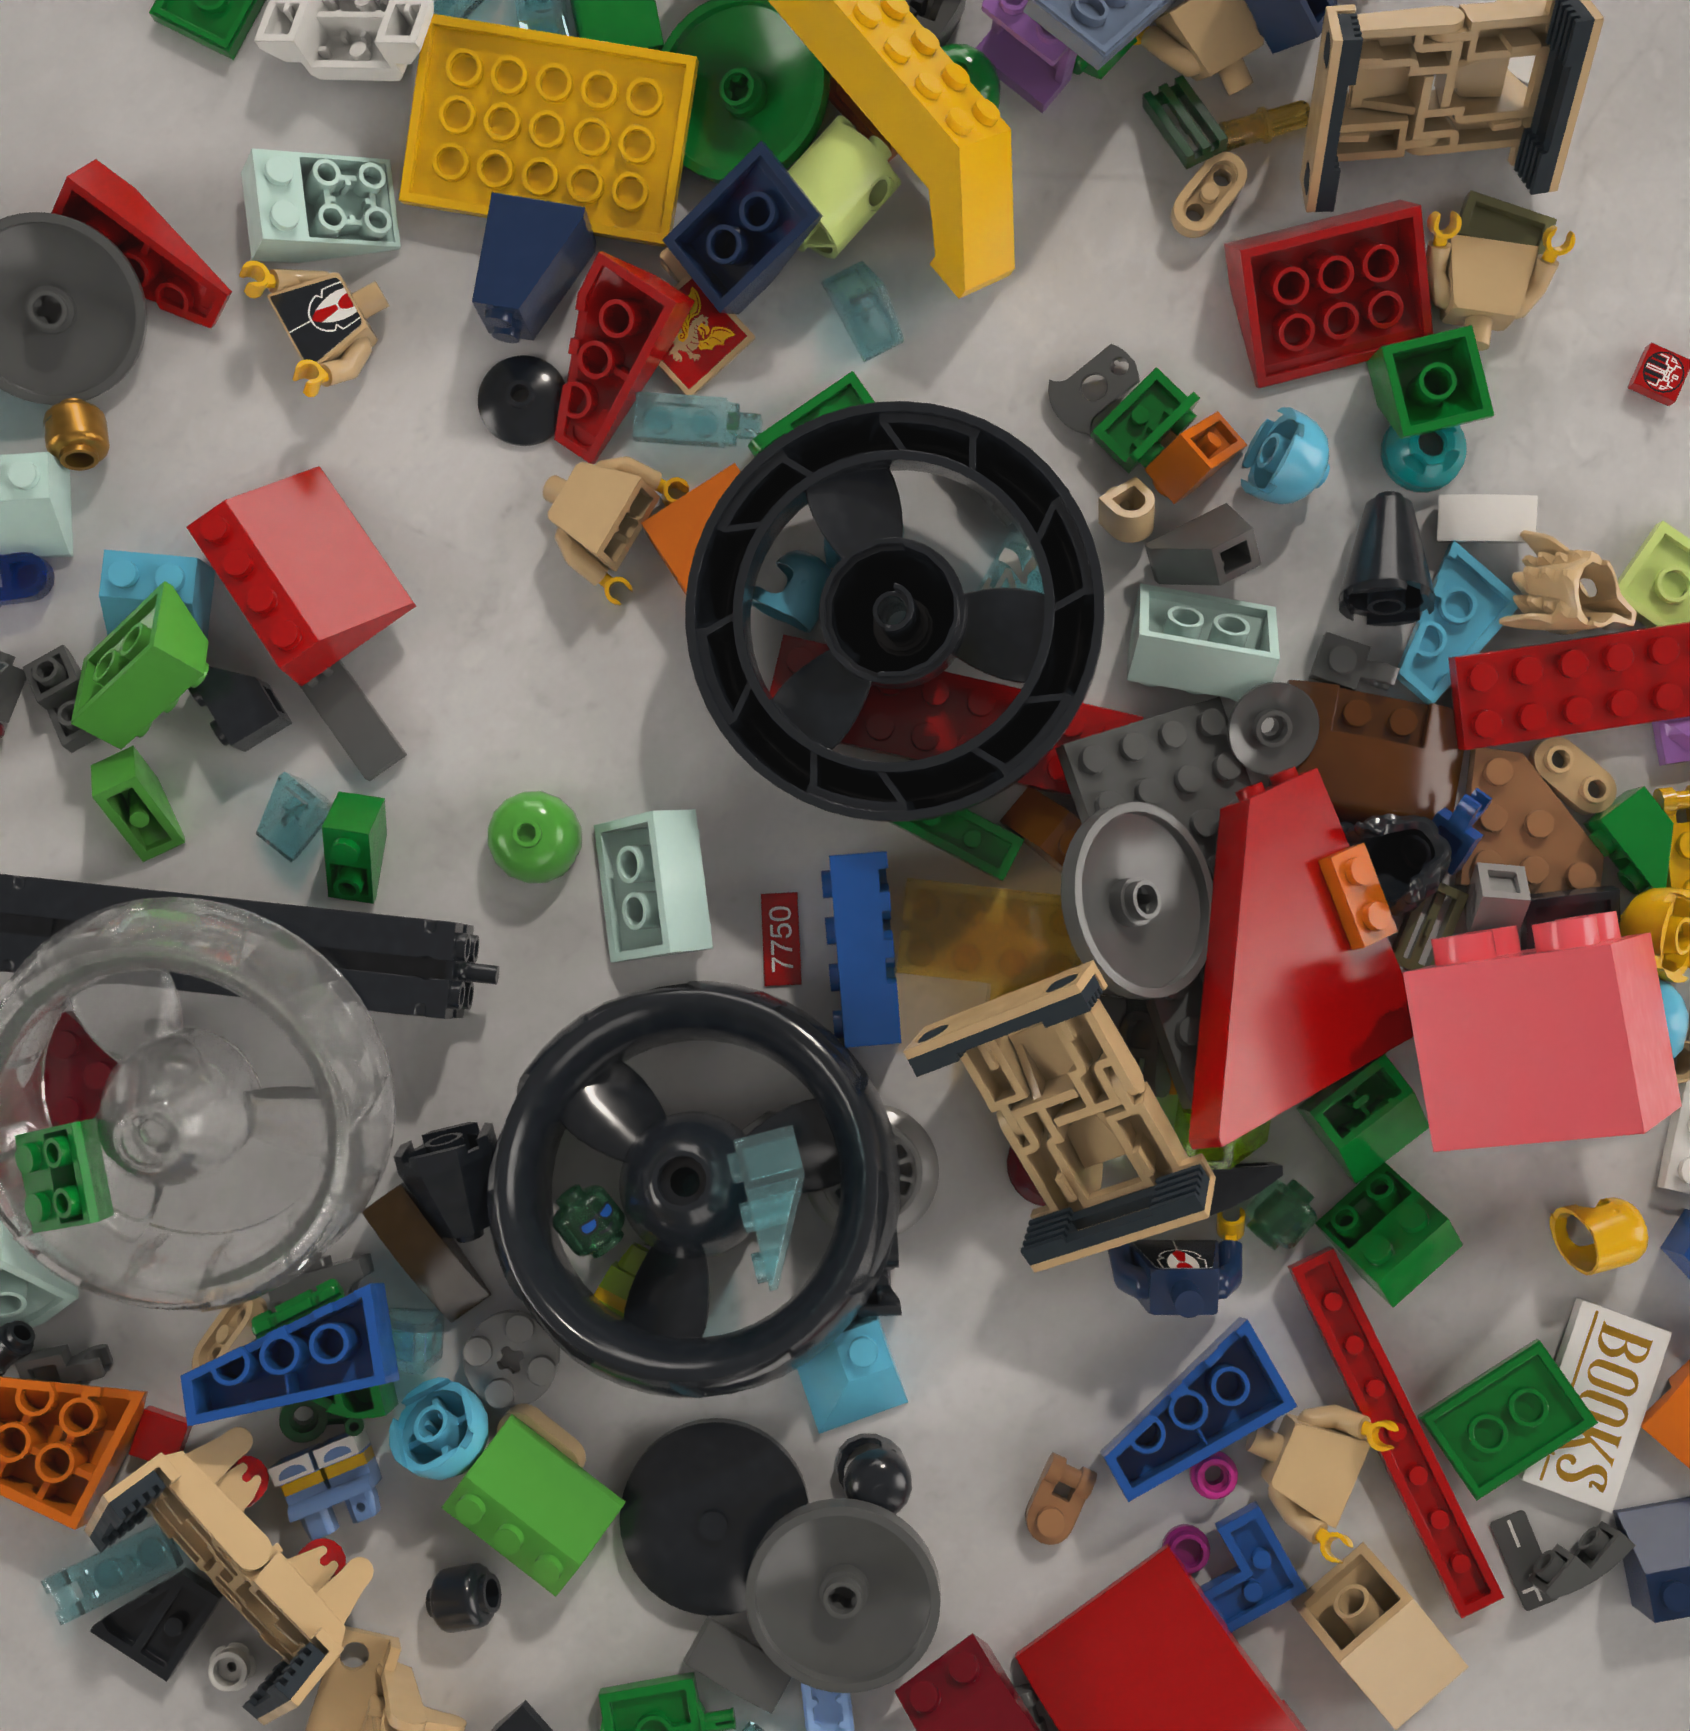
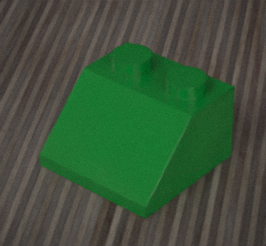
M1472 325L1381 346L1366 362L1377 406L1401 439L1476 422L1494 416Z

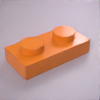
M1365 843L1350 846L1318 860L1352 950L1365 948L1398 932Z

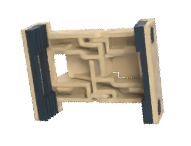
M1496 0L1495 2L1459 4V8L1443 5L1363 14L1356 13L1355 4L1326 6L1300 171V183L1306 212H1334L1341 172L1339 162L1404 157L1405 150L1413 155L1423 156L1511 147L1508 162L1511 166H1514V171L1518 172L1519 178L1522 177L1521 181L1526 183L1525 187L1530 189L1529 193L1531 195L1558 191L1604 22L1603 15L1591 0ZM1536 55L1529 84L1526 87L1508 69L1509 60L1513 57ZM1436 74L1434 81L1435 90H1432L1434 75Z
M1094 960L927 1025L903 1051L916 1077L956 1063L961 1059L991 1113L997 1111V1120L1002 1132L1046 1203L1045 1206L1032 1210L1030 1215L1032 1220H1029V1227L1026 1229L1027 1234L1024 1236L1026 1240L1022 1243L1024 1247L1020 1250L1034 1273L1201 1221L1210 1216L1216 1176L1202 1153L1192 1157L1187 1155L1147 1081L1144 1082L1140 1067L1099 999L1103 990L1108 985ZM1126 1154L1139 1177L1101 1189L1103 1162Z
M234 1427L222 1436L186 1454L183 1451L164 1455L162 1452L102 1495L84 1531L99 1552L102 1553L108 1545L114 1544L117 1538H122L127 1530L130 1532L136 1524L142 1523L146 1516L150 1517L152 1515L168 1539L173 1538L196 1566L210 1577L214 1586L261 1634L259 1637L279 1655L283 1656L280 1659L281 1662L272 1669L273 1672L267 1675L266 1681L258 1686V1690L249 1697L251 1699L242 1706L261 1724L266 1725L297 1708L344 1650L341 1647L346 1631L344 1624L361 1593L371 1581L374 1569L371 1562L364 1557L353 1558L346 1564V1556L342 1547L335 1541L327 1538L315 1539L307 1543L296 1556L286 1559L281 1553L284 1550L278 1543L272 1546L269 1538L244 1514L245 1508L251 1507L259 1501L267 1490L269 1483L268 1470L261 1460L253 1456H245L253 1444L251 1433L246 1428Z

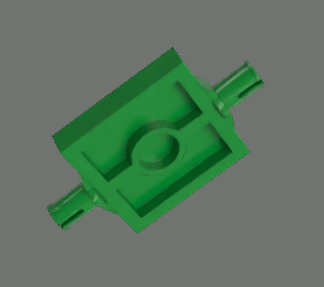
M695 1672L604 1687L600 1689L598 1694L602 1714L600 1731H724L736 1729L734 1707L705 1712V1708L699 1699Z

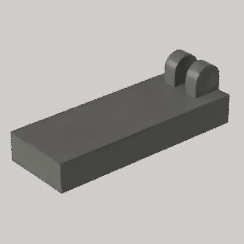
M341 660L302 687L300 686L366 780H373L407 756L405 750Z

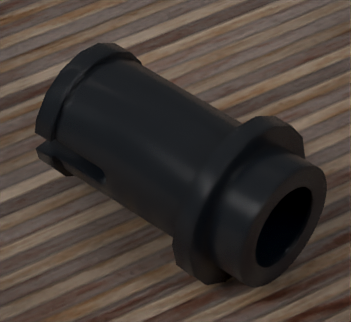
M23 1321L6 1323L0 1328V1376H3L6 1370L19 1357L26 1356L34 1347L35 1332L30 1325Z

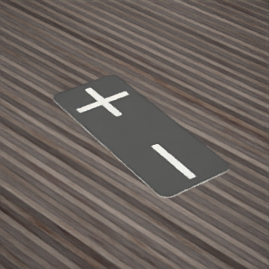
M1519 1510L1492 1521L1490 1527L1523 1608L1526 1611H1530L1557 1600L1558 1598L1551 1599L1527 1580L1534 1572V1564L1542 1555V1552L1525 1511Z

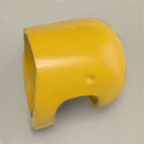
M1621 1198L1601 1199L1594 1208L1573 1204L1557 1208L1554 1213H1550L1551 1233L1558 1251L1569 1265L1587 1276L1637 1262L1648 1247V1231L1642 1215L1633 1204ZM1574 1215L1591 1232L1594 1243L1586 1246H1578L1573 1243L1568 1237L1566 1228L1567 1217Z

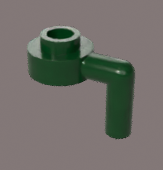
M312 1400L281 1406L279 1411V1426L282 1433L289 1440L297 1443H307L315 1440L324 1432L327 1425L344 1424L345 1432L348 1435L357 1436L364 1429L363 1419L347 1418L326 1412V1408ZM303 1406L309 1407L313 1411L312 1416L306 1421H300L294 1416L295 1411Z

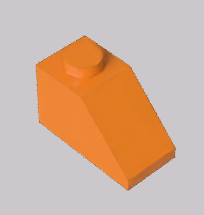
M1217 411L1180 433L1144 470L1152 478L1155 489L1161 495L1169 498L1173 504H1176L1194 492L1225 466L1247 444Z

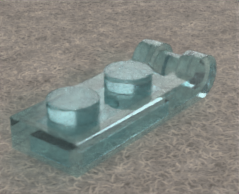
M156 1523L107 1547L102 1553L97 1552L49 1575L40 1582L46 1595L52 1593L59 1608L54 1613L59 1624L63 1625L179 1568L184 1561L173 1538L169 1540ZM72 1582H78L83 1597L77 1598L71 1585Z

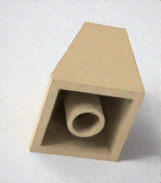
M1362 1542L1342 1560L1344 1563H1338L1296 1599L1292 1605L1341 1667L1392 1727L1397 1730L1469 1666L1414 1598L1368 1546Z

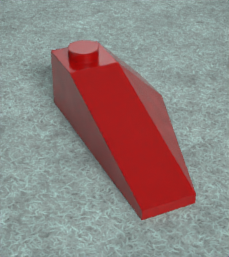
M97 159L68 175L51 213L81 221L109 238L133 266L140 280L145 298L156 302L161 310L210 329L214 327L232 291L141 193Z
M599 251L577 294L575 310H578L574 338H570L568 354H571L567 383L562 387L554 440L588 463L595 464L671 347L695 301L660 277L603 251Z

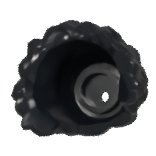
M1395 814L1372 816L1363 823L1356 822L1355 825L1347 830L1345 835L1350 846L1365 843L1393 916L1400 917L1405 912H1413L1424 900L1434 895L1451 863L1452 850L1448 840L1439 834L1436 824L1426 817L1416 815L1398 816Z

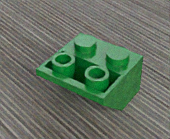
M1385 1053L1315 1093L1296 1108L1354 1184L1359 1183L1429 1128L1415 1092Z
M96 1118L14 1135L17 1146L15 1161L22 1173L26 1193L25 1212L31 1221L33 1233L92 1224L114 1216Z
M1385 1162L1371 1172L1315 1223L1317 1228L1361 1278L1392 1308L1463 1246L1450 1220Z

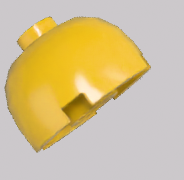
M1652 888L1641 892L1633 898L1623 914H1621L1619 923L1621 936L1651 932L1659 979L1673 983L1685 982L1689 978L1683 976L1687 968H1690V889Z

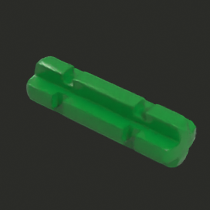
M331 1278L317 1285V1291L313 1292L312 1289H309L275 1306L276 1312L272 1313L271 1310H267L253 1317L251 1320L253 1334L259 1339L267 1333L283 1325H288L330 1302H335L345 1297L342 1286L337 1279Z

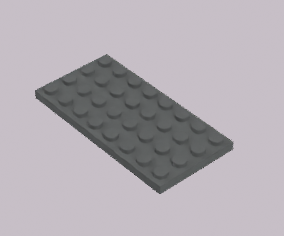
M1220 696L1072 741L1055 748L1081 823L1083 824L1090 816L1104 808L1127 802H1144L1160 807L1179 820L1195 839L1206 860L1213 883L1220 808L1238 800L1235 794L1236 791L1252 785L1246 767L1236 759L1230 749L1227 737L1229 720ZM1205 964L1195 979L1181 991L1167 997L1144 1000L1183 1110L1192 1109Z

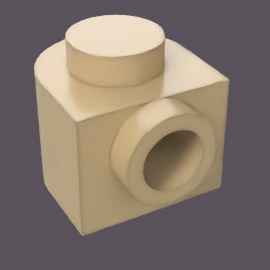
M1136 476L1119 486L1110 488L1104 495L1098 498L1099 524L1121 542L1135 543L1146 539L1154 529L1155 497L1153 492Z

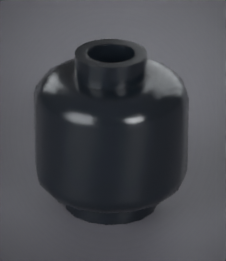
M480 1563L440 1570L433 1579L432 1586L426 1594L427 1612L430 1617L434 1618L438 1627L447 1633L482 1628L489 1624L494 1613L500 1608L502 1593L499 1580L495 1574L490 1573L488 1568Z

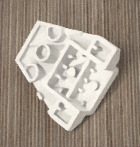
M270 0L254 42L259 49L285 62H301L312 76L320 80L400 81L407 64H412L422 49L434 14V1Z

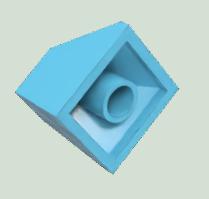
M879 1316L855 1318L827 1348L809 1362L797 1368L819 1434L908 1403Z

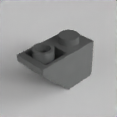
M1227 503L1145 544L1154 580L1158 584L1221 586L1262 565L1253 528Z

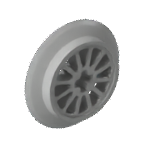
M884 1105L891 1123L896 1146L901 1144L907 1152L906 1156L898 1158L899 1165L911 1162L912 1174L910 1176L900 1174V1181L910 1182V1185L905 1194L900 1192L897 1222L898 1235L917 1223L930 1207L938 1186L939 1164L935 1147L924 1128L907 1113ZM841 1183L827 1189L807 1193L817 1214L833 1229L837 1221L840 1197L835 1191L841 1188Z

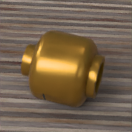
M67 398L53 405L45 412L43 427L46 449L57 457L65 468L77 471L94 468L107 456L110 448L107 421L103 411L98 407L79 398Z

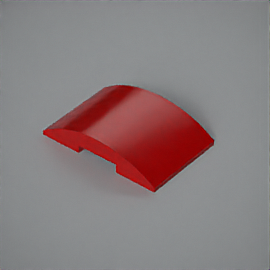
M1168 1543L1015 1653V1658L1059 1731H1307L1286 1701L1279 1698L1238 1643L1225 1621L1210 1603L1192 1575L1185 1569L1178 1556L1170 1549Z

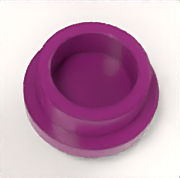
M1181 1524L1170 1529L1165 1535L1162 1547L1168 1543L1170 1549L1178 1556L1188 1573H1196L1207 1564L1210 1557V1544L1205 1534L1199 1528L1189 1524Z

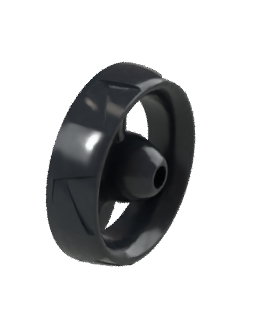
M911 401L874 402L850 406L827 413L796 427L775 440L754 457L735 477L708 518L695 549L688 577L685 601V629L690 662L704 703L721 733L734 750L756 772L779 789L800 801L830 813L879 822L921 821L961 812L993 798L1013 786L1032 771L1053 749L1072 723L1094 679L1101 653L1104 630V587L1095 543L1080 508L1068 488L1052 468L1030 447L989 421L958 409L932 403ZM908 470L943 476L968 486L994 503L1012 521L1028 544L1039 569L1044 594L1022 588H992L964 593L957 574L942 555L923 543L903 538L900 495L891 471ZM808 504L821 533L841 558L825 582L819 606L820 626L830 650L799 669L772 697L761 676L753 650L751 635L753 592L758 573L773 542L787 523ZM898 611L906 612L905 618L900 623L888 625V621L894 613ZM955 658L993 677L1016 683H1025L1010 706L993 724L964 744L942 754L905 762H877L862 760L833 751L850 731L859 716L872 685L884 689L916 687L939 676L951 665Z
M689 981L684 984L662 986L618 997L583 1013L559 1031L540 1050L519 1079L517 1096L495 1144L487 1182L489 1226L494 1249L504 1277L515 1295L523 1301L537 1323L545 1330L553 1342L574 1361L602 1378L620 1386L647 1394L673 1398L711 1397L733 1394L759 1387L792 1372L827 1348L851 1324L877 1285L891 1252L900 1207V1167L891 1123L878 1091L850 1050L845 1048V1045L831 1031L811 1015L791 1003L760 990L714 981ZM684 1041L725 1042L748 1048L780 1064L792 1073L810 1091L815 1099L804 1100L780 1110L746 1135L731 1122L710 1113L688 1111L666 1116L662 1105L648 1084L633 1068L624 1062L652 1048ZM565 1129L592 1149L623 1162L619 1179L622 1208L636 1234L651 1246L629 1290L624 1308V1317L615 1313L598 1300L573 1269L557 1232L552 1202V1179L557 1151ZM697 1173L700 1182L699 1187L694 1194L687 1197L683 1188L684 1181L688 1175ZM841 1183L839 1212L833 1235L817 1268L803 1287L784 1305L760 1321L734 1332L703 1337L709 1313L710 1298L707 1258L725 1253L747 1238L762 1216L767 1201V1194L810 1193Z

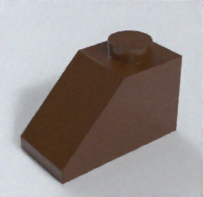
M1030 786L999 821L1013 834L1025 839L1024 843L1061 874L1070 842L1082 825L1081 820L1072 812Z

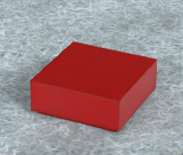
M150 1405L144 1408L128 1454L150 1461L161 1452L164 1455L184 1451L192 1426L187 1427L186 1417Z

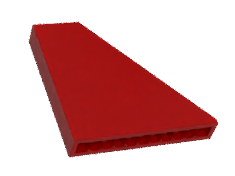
M1293 766L1269 776L1272 785L1264 788L1261 781L1235 792L1237 801L1220 808L1207 959L1205 962L1189 1129V1143L1192 1149L1224 1147L1414 1037L1403 973L1388 937L1365 948L1351 949L1318 860L1348 848L1350 845L1318 768L1298 774L1296 767Z

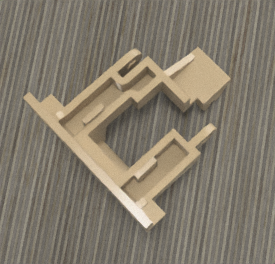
M345 1626L346 1631L341 1647L344 1648L352 1642H359L368 1649L369 1656L363 1665L356 1668L344 1665L340 1655L321 1678L305 1731H465L467 1722L460 1716L423 1706L412 1668L398 1662L401 1652L398 1637Z

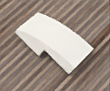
M1507 494L1439 495L1437 542L1451 543L1455 540L1456 542H1487L1488 544L1526 543L1520 536V533L1524 530L1537 532L1538 496Z

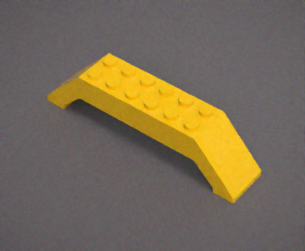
M768 0L929 189L935 257L929 264L953 293L960 299L1008 277L1015 269L1011 128L1000 117V112L995 104L985 99L970 82V77L965 69L954 63L939 46L938 38L930 30L924 28L909 11L908 3L905 0Z

